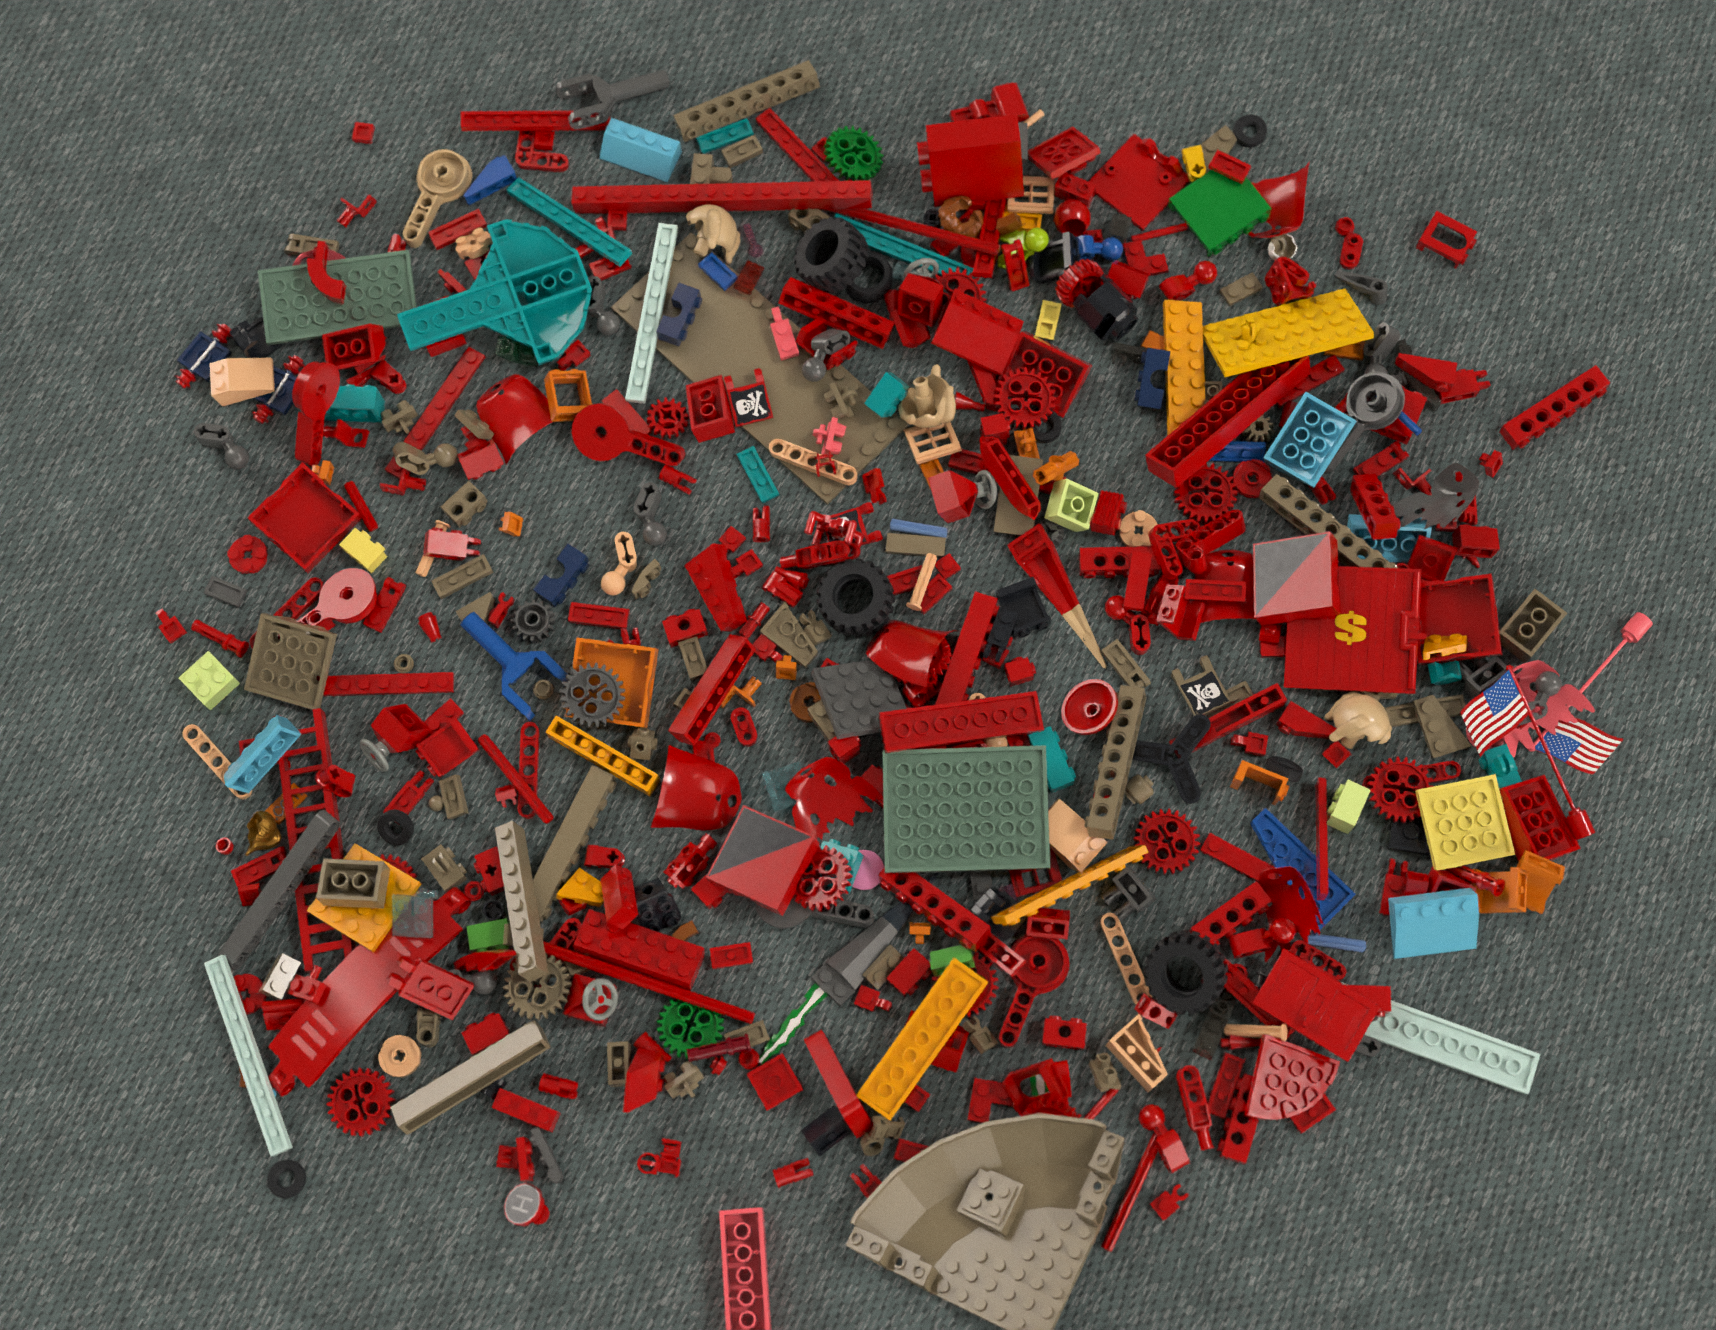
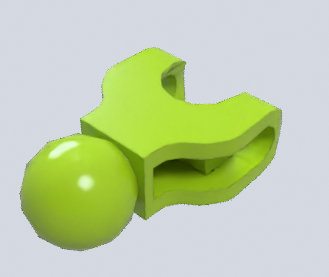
M1032 228L1028 232L1015 230L1008 234H1000V240L1004 243L1012 244L1014 243L1013 241L1020 239L1025 261L1034 252H1040L1045 249L1049 242L1048 234L1041 228ZM1002 254L998 256L997 266L1006 269Z

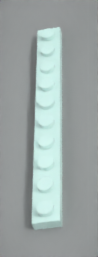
M659 223L625 397L628 402L645 404L658 338L656 331L662 317L678 232L677 225Z
M220 955L205 962L204 965L270 1156H276L293 1147L226 955Z

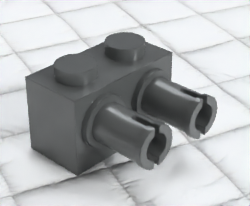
M1497 656L1489 662L1485 658L1469 659L1478 668L1474 673L1464 662L1459 663L1461 665V676L1465 681L1464 691L1472 699L1491 687L1506 672L1507 667Z
M1129 866L1112 879L1115 885L1101 895L1102 899H1105L1109 906L1122 894L1127 897L1128 901L1114 911L1120 921H1124L1135 910L1142 912L1157 900L1156 896L1134 869Z

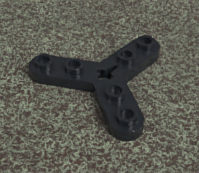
M1204 714L1195 715L1171 745L1137 740L1132 760L1168 765L1182 800L1189 804L1199 801L1201 789L1188 756L1210 730L1211 721L1209 717ZM1178 750L1181 759L1179 758L1177 762H1174L1173 758L1166 756L1165 753L1170 754Z

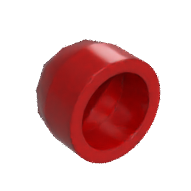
M226 837L220 838L215 845L216 850L223 855L230 854L234 849L232 841Z

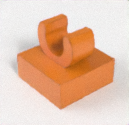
M323 460L322 466L313 465L312 471L326 485H330L335 467L331 461Z
M511 511L505 512L504 517L500 519L503 525L499 530L512 536H520L523 518Z
M784 655L783 661L776 662L777 679L796 680L797 663L791 662L792 656Z
M910 922V934H916L915 944H924V935H930L931 923Z

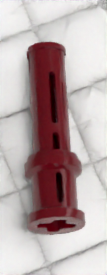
M744 1033V1036L732 1039L727 1037L722 1042L686 1050L688 1060L692 1062L724 1054L733 1056L734 1053L746 1050L751 1052L748 1033Z

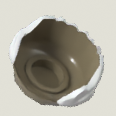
M1283 234L1270 239L1268 253L1274 261L1279 257L1291 259L1296 254L1297 245L1293 236Z

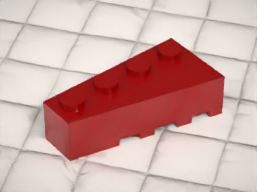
M713 543L684 566L719 629L732 632L744 624L747 619L741 598L738 597L736 591V581L733 579L730 571L732 567L726 557V547L723 544Z

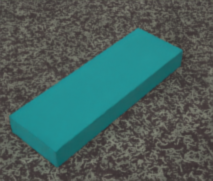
M746 118L696 137V141L701 153L705 154L754 135Z
M752 446L737 453L736 455L762 504L779 496V492L755 447Z

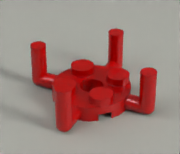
M816 511L810 512L804 533L812 535L815 521H817L811 545L820 544L823 532L832 533L831 536L837 539H843V536H845L844 542L847 544H852V540L855 538L854 543L858 544L861 548L864 535L856 531L857 522L855 520L848 521L839 517L836 520L831 519V515H822ZM852 547V551H851V554H852V555L855 554V548H854V547Z

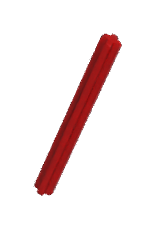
M486 734L481 735L478 738V743L543 823L549 824L554 819L551 812Z
M1155 1133L1147 1145L1101 1245L1108 1252L1113 1250L1158 1152L1154 1139L1157 1138Z

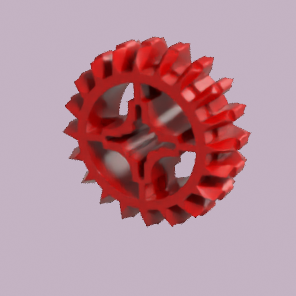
M1081 259L1079 262L1075 261L1074 265H1069V268L1064 270L1063 275L1059 276L1060 280L1056 282L1057 286L1055 288L1057 291L1056 295L1064 305L1073 308V302L1079 294L1084 295L1088 299L1104 284L1101 278L1104 272L1093 260Z

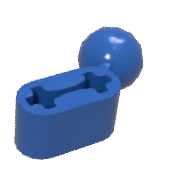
M1090 235L1077 237L1079 242V260L1092 259L1095 254H1100L1107 261H1115L1123 253L1122 242L1117 238L1109 237L1101 243H1095L1094 238Z

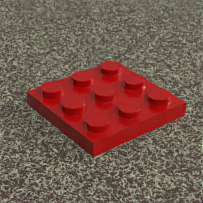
M1071 127L1028 150V159L1051 179H1054L1071 169L1077 168L1078 165L1085 161L1093 159L1101 152L1099 146L1075 127Z

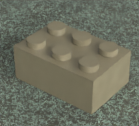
M1534 589L1500 630L1501 645L1522 662L1527 663L1566 616L1567 612Z
M323 859L316 898L324 906L384 909L390 868L383 861Z

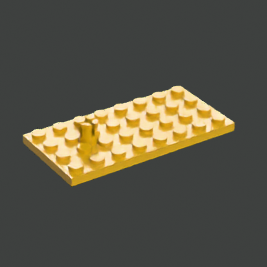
M1346 289L1320 294L1315 297L1301 299L1296 302L1282 304L1277 307L1263 309L1258 312L1203 326V339L1224 377L1374 338L1373 330Z

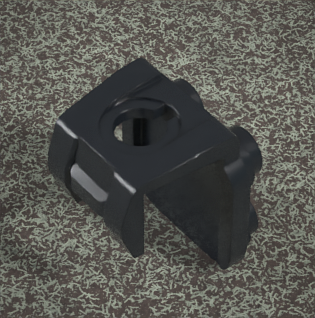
M263 317L256 319L251 324L245 320L237 324L230 331L231 339L243 351L246 358H266L283 344L267 345Z
M659 878L634 888L638 909L637 918L642 927L660 932V930L668 926L674 927L678 925L681 919L680 910L673 895L667 893Z
M990 887L971 908V911L978 918L990 925L991 933L1001 941L1010 939L1027 917L1025 915L1019 918L1020 922L1012 926L994 924L991 916L1018 903L1008 893L1000 892L996 887Z

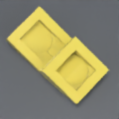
M1043 300L1035 333L1036 337L1054 340L1062 306L1061 303Z

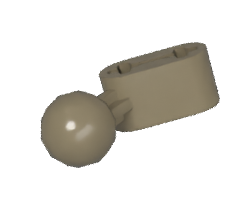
M404 442L395 444L392 449L396 463L400 467L418 475L425 474L429 470V465L438 464L443 468L450 467L458 459L456 448L449 443L438 445L434 453L427 455L423 451Z

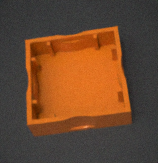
M576 638L573 659L574 670L579 672V665L586 669L587 663L590 664L591 668H594L595 663H598V668L600 669L603 665H606L605 671L612 668L613 672L611 675H619L616 680L617 682L623 681V684L619 687L625 689V692L620 694L625 697V701H619V703L624 705L623 709L617 708L619 716L612 714L614 721H610L607 718L606 722L648 727L659 649ZM592 677L589 679V683L596 686L600 683V680L597 677ZM607 684L602 685L600 689H598L595 693H592L590 691L589 697L583 702L579 703L578 706L581 707L582 705H584V703L591 697L596 699L597 692H599L603 688H606ZM576 689L573 695L576 698H581L584 692ZM608 692L601 695L604 701H610L613 698ZM588 705L585 710L593 714L597 708L594 705ZM573 714L570 715V716L565 715V717H571V718H573L574 715H573Z

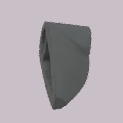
M1337 271L1335 273V277L1346 285L1369 295L1371 303L1381 305L1386 302L1388 285L1384 280L1350 272Z

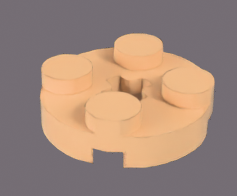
M477 228L471 234L459 237L456 240V251L459 257L465 259L464 256H469L470 259H474L485 254L489 250L488 246L490 243L491 245L493 244L489 232L483 231L482 228Z
M1142 510L1129 513L1121 521L1119 529L1120 539L1127 547L1152 546L1148 533L1158 524L1151 515ZM1136 526L1143 528L1142 535L1134 533Z
M395 1035L383 1043L378 1060L381 1068L391 1076L406 1077L412 1074L420 1065V1047L410 1037ZM398 1051L405 1053L401 1062L400 1060H395Z

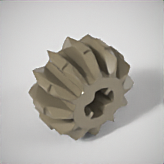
M1261 415L1242 432V436H1247L1245 441L1270 442V436H1273L1275 433L1273 430L1274 423H1269L1270 417L1264 419V415Z

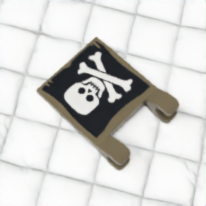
M1206 655L1200 658V665L1204 672L1185 681L1179 669L1173 670L1171 674L1172 679L1178 686L1194 716L1198 714L1206 715L1232 702L1214 671L1210 659Z

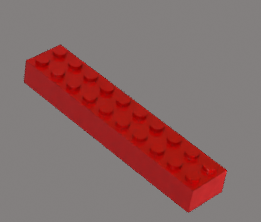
M1309 356L1241 373L1145 454L1148 471L1175 488L1180 486L1311 374Z

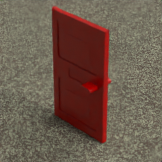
M1283 948L1281 955L1252 1004L1344 1061L1349 1062L1381 1007Z

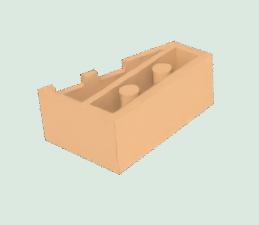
M1139 1013L1111 1038L1105 1046L1147 1092H1150L1168 1074L1157 1050H1155L1150 1040L1151 1037L1146 1031Z

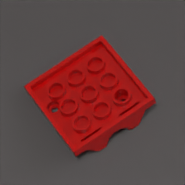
M1133 134L1088 182L1097 185L1095 194L1143 231L1168 205L1169 198L1180 192L1190 180L1177 158L1163 155L1157 149L1155 141L1151 138L1141 139L1136 134Z

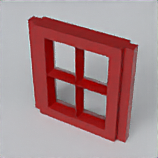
M1051 848L1050 869H1047L1050 882L1040 884L1036 869L1009 870L1016 898L1040 892L1062 881L1055 852ZM1032 871L1036 885L1025 888L1021 873Z

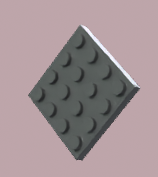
M872 660L812 669L811 675L837 739L881 732L879 712L907 709L892 674L883 670Z

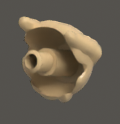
M702 205L689 211L686 215L688 225L695 224L698 231V241L693 250L694 254L699 257H706L709 248L714 249L716 244L721 245L725 263L731 264L740 244V233L737 231L733 217L725 209L716 205Z
M936 364L931 369V375L928 377H918L913 381L915 389L909 388L907 396L899 404L900 417L907 424L920 428H932L943 423H950L954 419L956 413L953 386H949L947 381L941 378L940 366Z
M1350 691L1337 700L1330 711L1324 716L1326 721L1334 720L1336 730L1329 736L1330 740L1333 742L1340 740L1341 744L1346 748L1352 749L1357 741L1364 739L1365 736H1367L1369 742L1380 740L1378 744L1386 743L1391 737L1392 727L1385 708L1379 701L1369 695Z

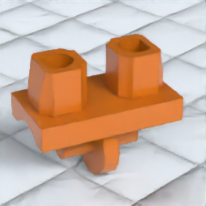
M1033 428L1014 431L1018 455L1040 459Z

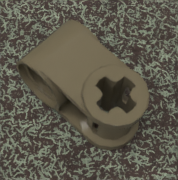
M418 1007L416 1036L419 1043L427 1048H431L439 1040L441 1015L422 1007ZM431 1032V1040L424 1042V1035Z

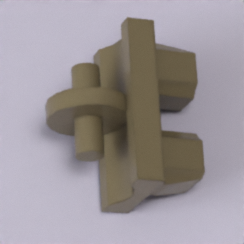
M835 382L831 383V389L825 392L824 396L829 404L835 401L838 403V406L831 409L833 416L838 419L845 416L852 418L855 415L851 406L856 404L854 399L858 396L857 391L850 390L848 386L842 389V386H837Z
M406 400L398 403L397 407L400 412L394 415L390 409L381 412L383 419L381 422L387 432L395 429L397 433L402 430L406 434L410 433L407 427L413 425L412 419L418 416L414 407L410 406Z
M1108 1053L1097 1054L1096 1060H1089V1067L1095 1078L1094 1084L1100 1092L1108 1091L1109 1089H1121L1116 1069L1113 1068Z
M686 1061L680 1067L683 1071L682 1075L676 1077L674 1072H670L664 1076L666 1083L664 1087L672 1098L679 1094L683 1097L688 1093L693 1098L695 1094L692 1090L699 1086L697 1082L704 1078L696 1065L694 1066L691 1062Z

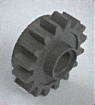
M535 599L530 603L524 601L525 604L523 606L518 605V611L513 612L515 618L511 619V621L515 625L512 628L517 632L519 638L523 636L524 642H527L529 639H531L532 643H535L536 639L543 642L542 637L549 638L548 631H554L551 625L556 624L555 619H553L555 615L553 611H550L549 605L544 607L543 601L536 603ZM531 619H538L535 624H529Z

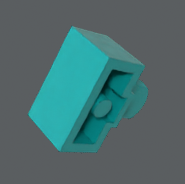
M886 372L864 404L879 416L888 418V416L890 417L895 413L896 406L907 396V389L910 386L893 373Z
M1507 744L1488 749L1479 758L1480 767L1482 770H1486L1487 776L1496 774L1499 790L1503 787L1522 782Z

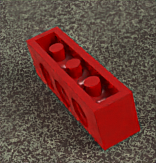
M1376 474L1353 475L1350 492L1372 539L1396 538L1397 531L1401 526L1400 519L1394 513V507L1389 502L1388 494L1383 490L1382 482L1378 480Z
M1152 546L1087 547L1079 549V575L1087 579L1095 578L1096 575H1104L1105 578L1124 575L1125 578H1128L1132 551L1152 554L1148 577H1154L1155 574H1158L1160 565ZM1100 560L1104 563V566L1099 567L1094 562ZM1121 560L1124 565L1117 566L1114 561Z
M1256 881L1191 927L1189 932H1199L1202 938L1206 935L1211 938L1209 942L1212 945L1215 943L1219 945L1220 942L1218 940L1224 936L1228 939L1237 932L1235 928L1239 925L1243 927L1253 921L1252 916L1257 912L1259 915L1266 912L1272 900ZM1243 902H1250L1253 910L1248 911L1244 909ZM1233 913L1236 916V922H1229L1226 914ZM1217 925L1220 928V933L1213 934L1210 931V926Z
M1244 1074L1242 1078L1238 1077L1235 1087L1238 1090L1237 1097L1232 1098L1229 1106L1232 1114L1230 1118H1226L1223 1130L1226 1131L1225 1138H1220L1217 1150L1220 1151V1157L1241 1164L1247 1162L1259 1120L1247 1117L1246 1124H1241L1237 1120L1238 1113L1245 1114L1247 1103L1243 1100V1094L1249 1093L1253 1076ZM1233 1133H1238L1241 1136L1240 1144L1232 1142L1231 1135Z

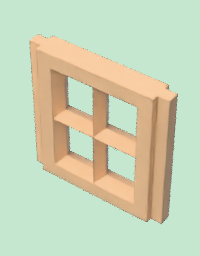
M1023 176L1024 186H1030L1029 192H1024V197H1029V203L1015 202V198H1008V212L1053 214L1054 179L1050 177ZM1033 186L1047 187V193L1033 192ZM1033 197L1047 198V203H1033Z
M943 423L932 428L914 426L904 429L907 442L917 465L962 451L951 423ZM942 428L946 429L947 433L933 437L931 433ZM928 433L929 439L915 442L914 437ZM946 438L950 439V444L937 447V441ZM932 443L934 449L920 453L918 447Z

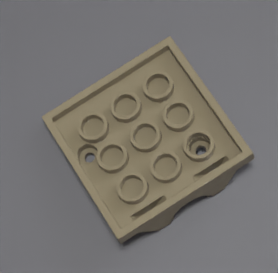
M261 613L244 690L312 710L320 708L337 634L327 631L325 627L299 623L294 618Z

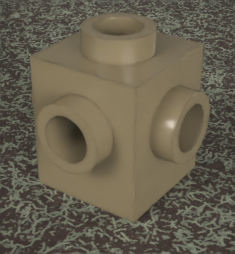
M641 727L635 729L633 734L629 735L628 747H631L630 758L651 759L653 751L657 749L658 739L654 738L655 731Z

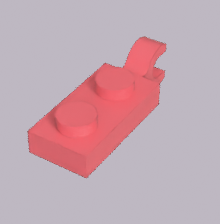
M779 307L772 308L775 322L771 323L770 327L781 361L799 356L789 320H782Z

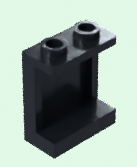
M1070 231L1063 233V239L1048 243L1045 249L1040 252H1034L1033 255L1029 256L1030 277L1038 284L1060 279L1059 276L1063 275L1064 270H1067L1069 265L1072 266L1075 261H1080L1078 238Z
M1034 577L997 590L996 597L1001 608L1019 613L1012 631L1013 637L1019 636V638H1024L1030 635V631L1036 629L1042 631L1049 627L1051 617L1047 615L1036 589Z

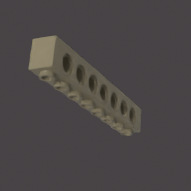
M805 61L673 115L676 127L683 141H689L819 88L818 76L810 61Z
M1276 474L1261 489L1259 499L1305 535L1332 531L1334 533L1333 536L1338 542V561L1344 566L1398 568L1396 564L1386 560L1378 550H1373L1368 546L1364 539L1354 535L1347 526L1336 521L1332 514L1322 510L1318 503L1311 501L1301 490L1295 489L1290 485L1286 478ZM1280 495H1286L1288 498H1282ZM1295 507H1301L1303 510H1297ZM1311 519H1316L1319 522L1315 523ZM1342 543H1347L1350 547H1345ZM1358 555H1362L1366 559H1360Z
M1121 685L1120 691L1116 692L1118 707L1112 719L1111 727L1107 728V745L1104 744L1102 748L1103 761L1099 762L1098 765L1099 778L1094 782L1093 791L1095 794L1094 798H1091L1089 802V810L1091 811L1090 815L1086 816L1085 828H1087L1091 837L1114 840L1147 699L1145 688ZM1102 813H1106L1103 817L1099 816Z

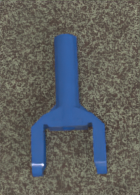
M471 612L461 622L460 626L502 666V696L523 714L528 721H531L535 714L531 711L530 706L509 685H513L535 664L536 659L555 678L557 677L562 682H569L566 678L568 674L545 651L515 652L475 612Z

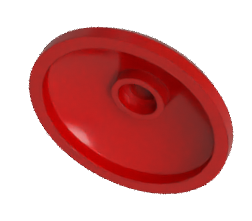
M1091 679L1079 683L1067 694L1063 701L1061 715L1064 724L1070 731L1079 735H1091L1101 731L1112 721L1118 707L1117 694L1113 687L1103 680Z

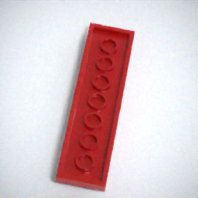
M1037 691L879 712L878 714L885 754L1036 733L1044 730Z

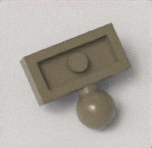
M455 774L440 780L442 797L437 795L431 797L429 800L430 809L440 811L445 806L447 819L451 820L468 814L460 775Z

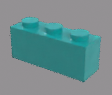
M1051 726L1044 728L1042 732L1029 734L1030 746L1046 745L1047 785L1050 792L1054 793L1073 785L1076 775L1073 768L1067 765L1066 760H1068L1065 750L1059 747L1058 742H1060L1056 730L1052 731Z

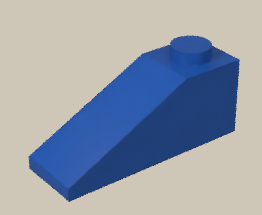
M505 155L497 157L488 163L466 191L464 197L468 206L510 185L517 179L515 171Z

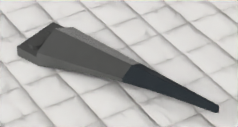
M939 873L934 874L927 881L933 884ZM914 892L912 895L917 897L920 896L922 893ZM907 902L898 903L828 959L811 977V980L841 1007L855 993L865 979L862 974L887 948L913 912L911 905Z

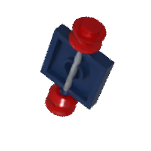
M224 323L222 325L217 324V331H211L213 339L200 331L177 359L181 365L187 368L180 369L182 373L180 376L175 375L177 379L175 382L183 389L186 387L191 388L189 385L191 381L196 382L195 374L209 382L210 363L227 359L232 354L230 350L220 344L228 343L226 338L230 336L231 328Z
M288 356L290 362L283 364L286 371L273 366L275 392L253 398L262 403L256 405L258 408L257 412H251L254 415L253 419L258 423L269 422L267 417L273 416L271 408L286 416L293 405L292 390L296 377L293 375H298L300 373L298 369L305 367L304 361L298 356Z

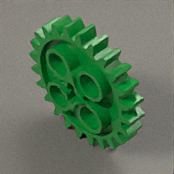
M844 126L843 130L838 128L836 132L833 131L824 145L825 151L823 154L827 155L825 161L830 162L828 168L834 167L833 174L840 173L839 178L845 176L846 181L850 178L852 181H857V179L859 181H864V179L867 181L871 177H875L883 163L881 160L883 154L880 153L882 148L876 147L879 142H873L874 136L868 137V131L862 133L860 127L856 131L854 126L850 130L847 126Z
M670 999L671 1006H663L666 1013H659V1017L663 1019L657 1020V1025L661 1026L657 1029V1033L662 1034L659 1040L665 1041L663 1044L664 1048L670 1047V1054L677 1051V1058L685 1054V1059L688 1060L686 1049L717 1043L716 1039L722 1040L720 1032H724V1027L720 1025L724 1024V1019L719 1018L722 1014L678 999L676 1002ZM683 1009H688L691 1012L686 1017L679 1014ZM695 1010H699L694 1019V1026L690 1028L687 1041L684 1043L682 1041L688 1031L687 1025L691 1024ZM706 1016L710 1021L702 1024L699 1022V1019ZM676 1028L683 1031L680 1035L672 1034V1031ZM697 1035L700 1036L702 1040L698 1043H694L691 1041V1038Z

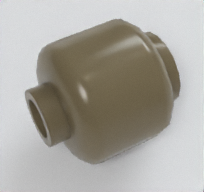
M1136 774L1127 782L1124 794L1133 804L1136 802L1143 804L1153 795L1154 790L1151 786L1154 783L1147 775L1142 777Z

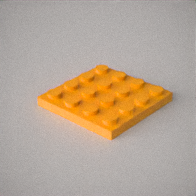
M354 843L344 857V860L383 861L390 868L384 909L324 906L315 898L307 912L374 953L419 889L421 883Z

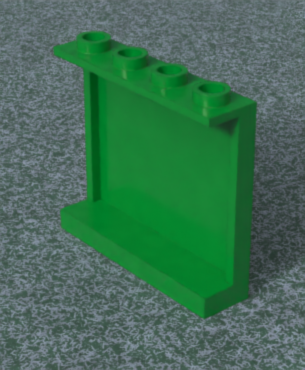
M1213 170L1169 198L1168 203L1171 211L1176 210L1206 248L1208 257L1212 254H1219L1224 246L1235 243L1240 235L1243 233L1248 234L1258 223L1266 222L1271 212V207L1247 177L1243 184H1240Z

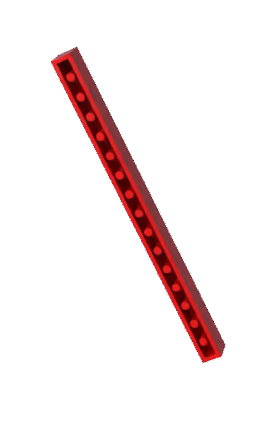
M871 180L573 186L571 204L575 213L608 214V210H627L628 213L689 212L702 205H716L726 211L872 208L873 191Z

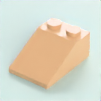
M227 358L210 363L211 396L223 407L275 392L273 359Z
M1059 798L1048 809L1049 847L1069 868L1081 873L1108 842L1104 838L1089 836L1088 830L1085 828V820Z

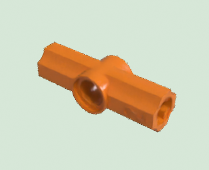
M1072 451L1062 456L1052 455L1049 457L1047 464L1034 470L1033 477L1036 483L1040 485L1050 480H1062L1065 472L1079 465V459L1076 453Z

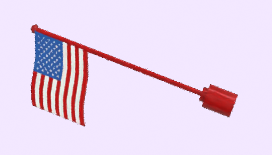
M1508 665L1506 672L1491 687L1473 698L1460 712L1479 756L1481 757L1492 744L1513 731L1529 715L1571 807L1566 819L1575 839H1582L1594 834L1595 830L1586 810H1581L1580 807L1575 808L1512 670L1514 667Z

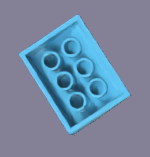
M1305 392L1263 457L1264 463L1315 488L1357 421Z
M1471 888L1388 898L1394 959L1476 949L1479 907L1478 895Z

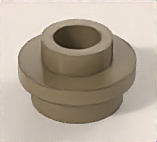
M401 654L394 660V668L399 673H408L414 667L412 657L407 654ZM403 661H407L406 667H401Z

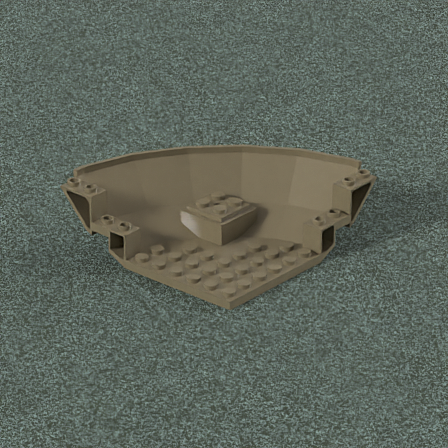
M1041 1113L987 1121L938 1140L894 1169L854 1213L850 1223L855 1225L849 1236L846 1246L886 1270L906 1278L910 1283L1004 1330H1054L1100 1231L1107 1210L1105 1201L1117 1179L1125 1138L1105 1130L1106 1125L1097 1120ZM1096 1184H1101V1188L1099 1190L1094 1189V1186ZM988 1194H993L991 1201L986 1200ZM903 1259L902 1265L897 1266V1261Z

